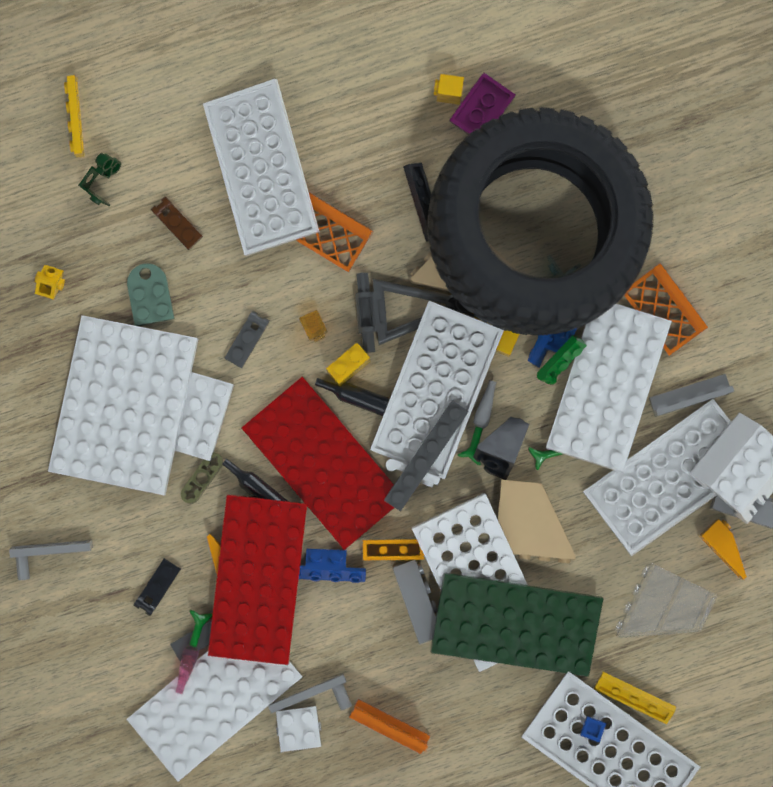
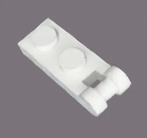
M389 459L386 462V468L389 471L397 469L404 472L408 466L394 459ZM427 473L421 483L429 487H433L434 484L438 486L440 477Z

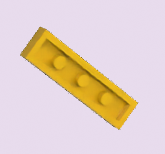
M75 75L67 76V82H64L65 94L69 96V101L66 102L67 113H70L71 121H68V131L72 133L73 138L69 142L70 151L74 152L77 158L85 157L78 82Z
M602 672L594 687V690L665 724L669 722L676 710V706L605 672Z

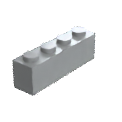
M719 496L713 498L710 509L737 517L734 514L736 511ZM764 499L765 503L763 505L755 501L753 505L758 512L755 515L751 513L753 518L750 522L773 529V499Z
M416 560L393 567L419 644L431 641L436 621L434 613L437 612L434 600H429L428 593H431L428 582H423L421 575L424 574L421 562L416 563Z

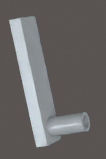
M92 540L12 546L9 549L10 558L16 557L18 580L30 579L28 556L91 551L93 543Z
M344 674L272 703L268 707L272 714L331 688L340 710L347 709L352 704L343 685L347 681Z

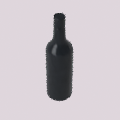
M317 378L315 386L333 392L338 400L380 416L384 415L390 399L347 382L341 386Z
M229 459L222 463L224 467L237 477L240 487L250 496L288 501L254 472L241 470Z

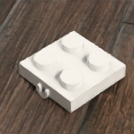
M316 706L276 712L278 724L276 730L277 736H279L281 752L321 747L319 732L321 730V723L318 722Z

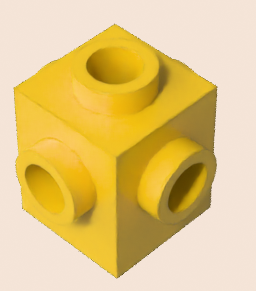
M44 265L41 272L38 271L35 276V294L54 300L58 291L63 290L65 279H62L64 270Z

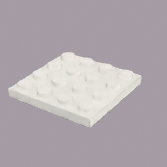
M191 372L175 451L211 461L233 391V384Z

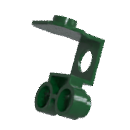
M100 153L95 159L97 168L91 166L78 186L91 195L89 199L97 205L102 203L110 207L107 201L89 188L99 174L108 179L111 175L116 174L121 168L122 163L107 153ZM93 174L92 179L86 183L87 178Z

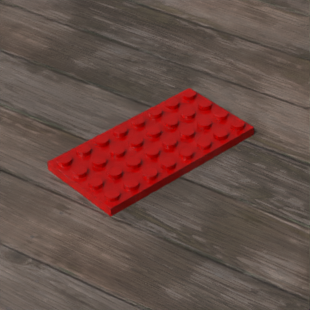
M303 377L298 379L241 427L344 550L394 509L392 505L384 501L394 484Z
M227 494L208 656L289 665L307 504Z

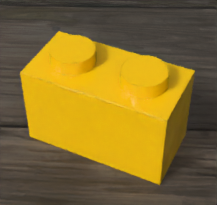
M440 74V80H435L433 94L437 96V102L460 105L464 77Z

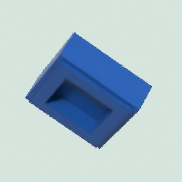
M586 716L580 736L600 743L606 723Z

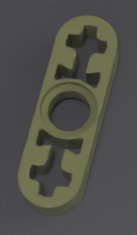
M212 454L211 458L218 457L217 462L219 463L218 466L213 465L210 470L214 471L212 475L207 470L202 469L204 465L208 468L211 464L210 461L204 459L181 491V498L184 502L194 504L205 492L223 466V458L219 454ZM202 472L206 473L208 476L207 482L199 484L197 482V475ZM194 482L195 485L201 487L202 489L199 491L196 488V490L193 493L195 495V498H189L187 500L186 498L188 495L186 494V491H192L194 486H192L191 483Z

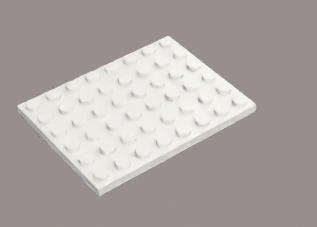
M82 315L48 472L166 495L198 338Z

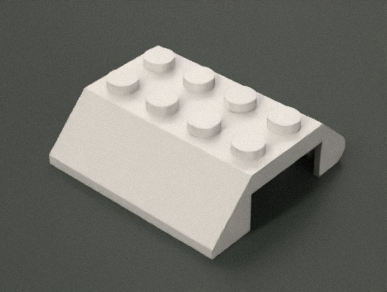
M738 413L691 470L689 475L702 487H708L736 511L734 514L740 520L748 524L753 518L751 513L755 515L758 512L753 503L756 501L758 504L763 505L765 503L764 499L767 500L773 493V435L757 422Z

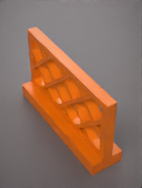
M309 192L313 209L319 212L315 216L324 215L327 218L328 226L320 227L319 230L329 228L332 239L321 242L319 233H316L318 243L309 244L306 241V237L296 241L349 272L374 231ZM342 226L345 236L334 238L332 227ZM357 235L363 239L359 247L351 249L349 237ZM346 238L349 249L338 252L335 240ZM332 241L335 253L327 255L323 252L322 244ZM350 252L351 261L348 266L340 262L338 254Z
M661 263L634 282L624 295L635 310L641 311L643 303L654 305V316L657 305L668 307L667 320L680 323L679 335L668 333V336L678 337L677 346L669 350L666 344H664L663 348L669 356L708 328ZM652 274L658 280L657 289L645 287L646 279ZM641 282H643V287L637 286ZM660 284L665 290L659 289ZM633 288L642 289L641 301L632 300L628 292ZM645 289L656 291L655 303L643 301ZM659 291L669 294V305L657 303ZM673 300L677 306L671 305V301ZM635 302L640 303V308H638ZM671 307L680 309L682 312L681 321L669 319ZM685 316L689 322L683 321V317ZM682 323L691 324L696 332L690 336L681 335ZM680 337L686 338L680 343Z
M358 699L349 718L419 754L426 751L430 735Z

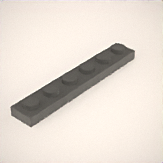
M453 400L451 401L384 501L401 512L468 414V410Z

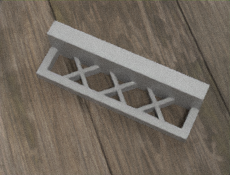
M726 374L650 397L649 401L654 416L657 417L734 392L733 386L729 385Z

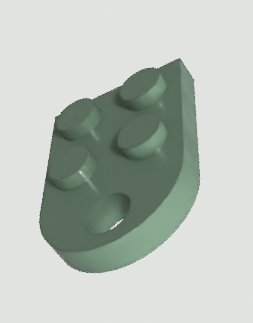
M141 264L135 267L130 272L127 280L135 326L175 319L165 273L153 264ZM143 269L151 271L149 279H142L140 277Z

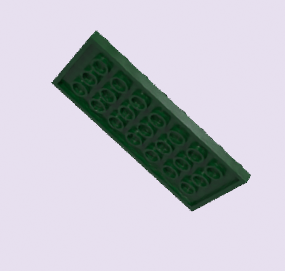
M444 573L430 652L547 671L570 672L574 675L589 677L604 598L601 596Z

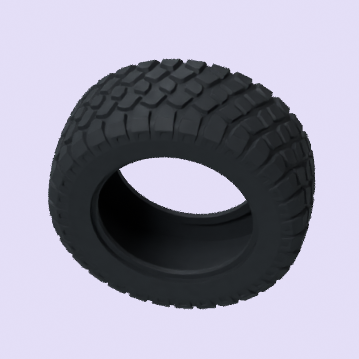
M540 107L539 111L534 108L519 109L518 113L511 111L500 115L499 120L491 119L481 125L480 129L478 128L470 133L455 148L443 165L431 194L428 210V240L431 245V255L434 263L437 265L436 269L440 278L446 283L445 286L452 296L457 298L458 302L467 311L474 313L475 317L485 323L488 322L492 326L504 331L508 330L516 334L533 336L567 332L586 325L611 309L625 295L636 280L646 260L653 233V203L651 193L647 188L648 183L643 171H640V165L634 155L628 153V147L618 137L614 138L612 132L604 126L594 124V120L583 115L580 117L576 116L575 112L563 109L557 112L554 108ZM523 169L545 170L564 177L584 194L593 209L598 237L592 261L581 270L558 278H537L512 269L497 257L483 235L479 219L481 193L499 177Z

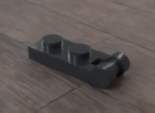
M164 558L133 606L146 611L145 614L151 616L181 571V568ZM147 596L153 599L151 605L144 601Z

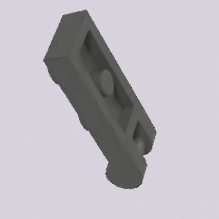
M255 311L250 313L246 323L224 358L241 369L270 322L267 318L263 319L257 316L258 313ZM253 322L259 325L257 331L251 328Z

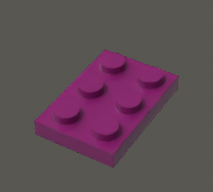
M483 72L449 122L469 135L474 130L480 129L481 125L491 119L499 120V116L503 115L516 97V94Z

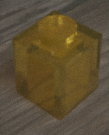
M317 310L299 318L309 341L314 340V342H318L325 338V334L328 332Z

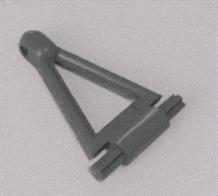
M368 273L356 274L358 293H355L358 333L362 334L363 350L366 353L375 352V332H378V342L381 345L417 330L422 319L421 317L388 331L384 291L443 303L445 307L462 314L470 312L452 295L373 279L374 292H370Z

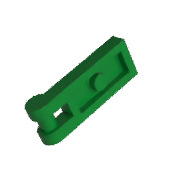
M572 335L537 372L538 380L554 385L557 382V376L566 370L569 364L582 353L583 349L587 346L586 343Z

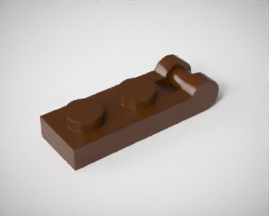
M165 196L157 207L154 206L150 210L189 251L203 236ZM168 208L171 212L165 217L162 212Z

